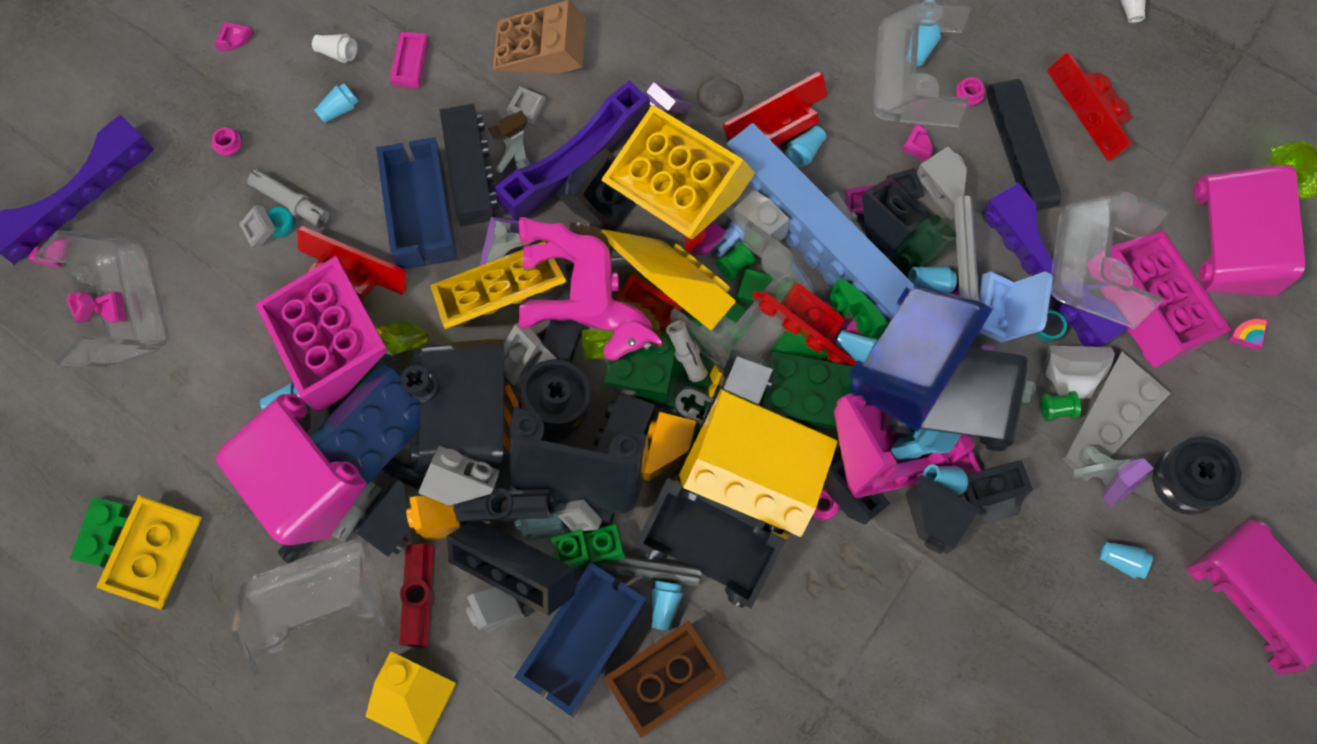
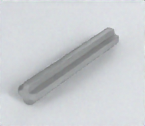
M963 195L954 199L960 307L963 315H975L979 313L980 309L973 200L971 196Z

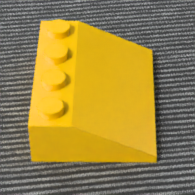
M652 105L601 180L692 240L740 197L755 175V172L739 156Z
M601 230L607 236L609 244L619 254L709 330H712L736 302L727 293L730 287L677 243L672 248L663 240Z
M543 241V242H541V243H538V244H535V245L545 244V241ZM522 249L430 286L444 329L452 326H463L470 319L481 315H491L506 305L519 304L526 300L527 297L537 293L550 292L555 286L565 283V277L555 259L544 261L537 265L535 269L524 270V252Z
M721 389L681 469L679 477L683 488L802 537L817 507L838 441L833 437Z

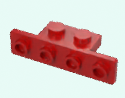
M1071 53L1063 54L1047 72L1108 161L1114 160L1132 144V141L1121 127V125H1125L1133 118L1128 112V106L1122 98L1117 96L1112 88L1110 79L1101 72L1085 74Z
M817 72L725 122L723 129L727 143L752 123L775 146L819 123L818 113L810 106L827 96L824 75L821 72Z
M304 226L297 230L298 250L318 259L307 270V273L336 256L361 302L376 285L400 295L406 292L407 271Z
M794 283L782 303H779L767 293L754 292L752 298L759 303L757 308L770 317H778L783 321L781 326L794 335L799 333L806 339L805 345L818 353L823 351L829 356L827 358L828 362L858 367V362L831 342L845 321V318L804 286Z

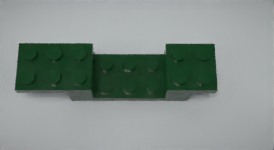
M661 331L663 335L659 338L662 341V346H651L649 351L639 348L636 351L623 355L618 360L608 361L604 386L636 391V398L655 406L677 410L675 401L679 391L686 386H694L708 393L709 387L713 384L709 376L715 365L724 369L729 356L700 351L699 355L708 374L703 380L692 382L689 380L682 362H679L675 357L676 349L667 332ZM772 352L770 366L773 368L774 379L770 389L763 392L760 402L762 407L796 422L837 429L834 416L837 401L848 394L863 396L867 369ZM690 394L689 397H682L685 401L684 407L689 409L692 405H695L701 409L699 413L701 415H704L706 407L710 404L706 400L703 406L697 404L694 394Z

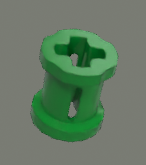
M742 242L735 244L734 250L725 257H718L715 260L717 269L728 281L734 280L739 271L746 266L751 267L755 262L752 252Z
M1069 391L1067 395L1060 396L1043 394L1040 398V409L1045 422H1050L1054 418L1068 416L1072 419H1077L1081 414V403L1076 391Z

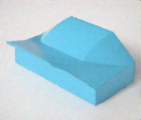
M919 429L916 432H912L910 437H899L890 450L896 460L908 462L919 458L923 454L950 453L961 435Z

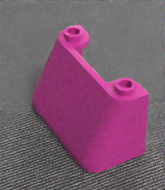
M1273 165L1202 176L1196 181L1193 188V196L1200 205H1208L1212 255L1205 263L1201 264L1199 269V278L1203 281L1205 292L1278 296L1302 276L1305 267V253L1297 174L1294 166Z
M296 394L279 395L224 443L215 456L220 469L268 534L275 541L284 545H296L329 539L367 485L353 464L349 462H329L297 421L304 418L307 408L304 405V401Z
M848 394L837 401V407L834 410L847 486L855 498L911 486L920 475L923 476L927 466H953L975 447L969 436L961 435L950 453L923 454L919 458L908 462L896 460L890 449L899 437L892 436L890 431L881 430L883 404L865 406L866 401L863 396Z
M1254 520L1244 521L1190 564L1186 570L1196 582L1202 578L1213 582L1214 585L1210 588L1215 593L1223 591L1267 641L1263 648L1267 652L1273 651V657L1267 663L1278 675L1304 672L1317 660V584L1272 536L1271 529L1265 523Z

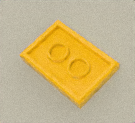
M138 495L96 588L162 610L203 518Z

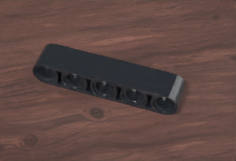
M1012 79L989 84L987 88L988 103L1015 182H1019L1035 202L1037 211L1059 206L1061 203L1060 187L1022 81L1020 79Z
M588 223V224H590L592 227H594V228H596V229H598V230H600V231H601L602 229H603V230H608V229L599 227V226H597V225ZM609 244V251L611 255L614 248ZM574 263L571 264L558 300H569ZM550 320L542 343L557 357V360H566L571 363L585 325L573 320Z

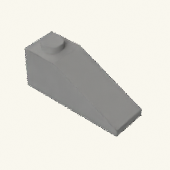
M748 185L740 197L724 211L764 253L768 252L788 234L790 219L769 198Z

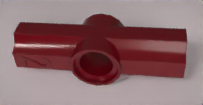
M406 545L404 580L400 589L402 611L399 646H430L432 605L435 601V592L433 590L434 545ZM416 588H424L425 596L423 600L413 604L410 598L411 593Z

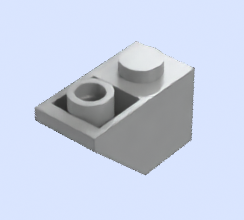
M438 446L418 493L450 506L491 494L500 470L491 467L485 462H478L461 455L456 450Z
M495 587L467 596L471 606L466 608V612L474 627L477 626L478 630L483 629L489 635L525 618L519 601Z

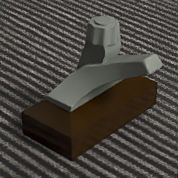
M522 110L507 116L487 128L493 139H502L506 144L505 153L495 168V171L498 173H502L512 157L518 169L530 165L523 145L524 128L528 120Z

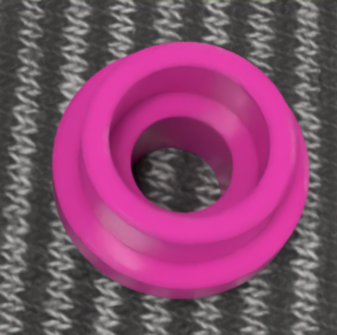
M969 77L957 85L955 94L962 104L974 106L983 100L985 88L978 78ZM966 91H970V92H972L974 95H970V94H968Z
M223 127L216 130L212 136V147L221 156L234 155L242 146V138L234 129Z
M822 488L819 500L827 501L829 507L826 510H822L817 505L812 516L819 520H828L836 515L839 506L827 493L826 488Z

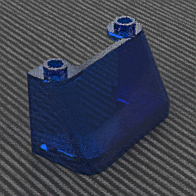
M915 285L912 290L908 287L904 289L897 301V304L901 307L865 362L858 360L851 370L849 377L853 379L849 391L856 396H863L868 403L918 432L993 308L979 301Z

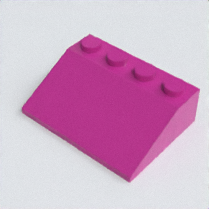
M1164 230L1111 246L1087 265L1095 283L1101 287L1108 299L1114 300L1133 324L1127 329V332L1133 336L1141 348L1144 358L1150 362L1154 369L1172 362L1232 331Z
M336 256L255 304L301 399L317 413L345 397L388 350Z

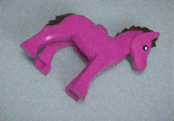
M525 217L519 218V239L521 244L532 243L535 240L549 241L541 245L523 246L524 270L535 269L540 263L554 258H563L574 263L569 300H523V305L519 307V325L521 330L535 327L538 323L546 320H573L591 328L614 331L612 338L604 347V356L611 361L618 360L623 355L636 351L639 348L649 351L651 346L663 345L659 338L663 335L660 330V322L655 320L656 316L651 313L650 309L642 308L640 303H629L628 300L618 301L613 299V291L619 290L618 272H612L609 241L603 232L592 227L590 224H587L585 227L579 221L576 224L570 222V229H567L562 223L547 224Z

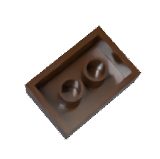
M687 621L603 677L640 738L658 728L724 683L727 679L690 621Z

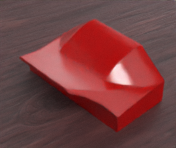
M633 274L615 297V300H628L629 303H640L642 308L650 309L651 313L656 316L655 320L660 322V330L666 332L667 326L675 322L683 311V308L669 296Z

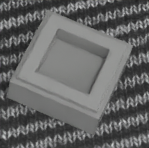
M519 86L507 108V113L511 115L522 110L528 123L534 125L546 103V98L543 95Z
M254 205L239 223L250 246L260 248L275 231V227L264 206Z
M584 499L559 503L555 512L572 532L580 529L583 531L599 529L602 519Z

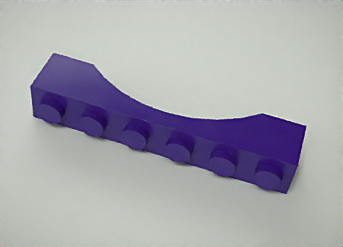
M630 80L607 97L591 120L565 145L546 158L527 167L517 169L494 187L499 204L516 221H519L520 217L528 216L560 189L572 171L604 149H611L632 132L648 112L649 98Z
M120 114L97 133L94 146L87 161L64 187L34 204L0 211V255L13 265L27 257L36 246L50 238L58 228L68 220L73 219L91 201L99 198L101 193L113 183L121 180L125 173L136 164L144 161L154 151L153 148Z
M1019 182L989 200L982 212L986 223L991 228H995L1002 237L1005 247L1017 256L1021 261L1023 270L1027 274L1032 276L1042 272L1052 274L1050 299L1066 322L1077 332L1078 339L1084 346L1104 347L1121 336L1133 325L1114 300L1098 296L1082 288L1056 266L1046 251L1039 235L1037 205Z

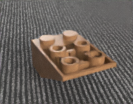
M567 0L498 20L493 70L497 72L560 74L583 68L586 18Z

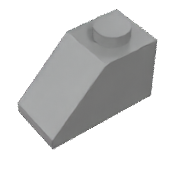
M948 146L920 164L917 176L924 190L946 216L953 221L955 220L954 199L964 195L967 167L962 157L954 153Z

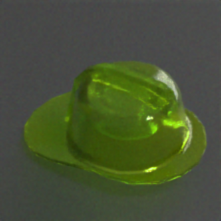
M1305 141L1287 142L1279 147L1272 146L1270 149L1272 155L1269 159V166H1294L1297 174L1299 198L1310 199L1316 197L1317 148Z

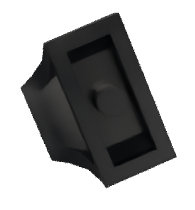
M840 459L829 468L824 482L826 491L848 518L865 525L891 504L882 493L855 498L847 486L843 459Z
M1020 460L967 475L968 487L964 492L966 501L980 508L978 514L988 524L1018 515L1024 498L1033 491L1023 462Z

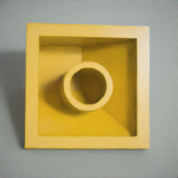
M390 651L374 682L365 717L419 744H427L457 683Z

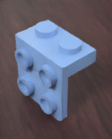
M991 271L982 274L979 292L980 311L975 316L973 330L1001 343L1042 331L1047 322L1049 299L1052 291V274L1042 272L1017 282H1012Z

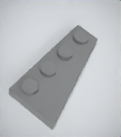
M1122 351L1117 355L1112 369L1103 381L1096 399L1092 402L1086 418L1077 430L1062 459L1073 470L1092 466L1083 456L1084 451L1091 446H1094L1099 452L1110 458L1171 394ZM1087 477V478H1083V479H1084L1085 481H1088V480L1091 479L1092 477Z

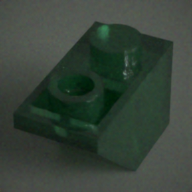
M939 215L927 218L895 251L889 260L908 278L912 267H928L939 258L956 240V232Z

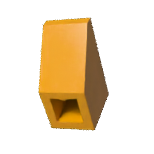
M659 412L657 422L651 420L647 437L652 441L648 451L644 480L651 481L687 459L696 430V421Z
M426 496L410 497L411 508L406 510L410 528H415L416 534H420L427 542L446 538L447 535L463 525V522L456 520V515L453 511L454 504L449 506Z

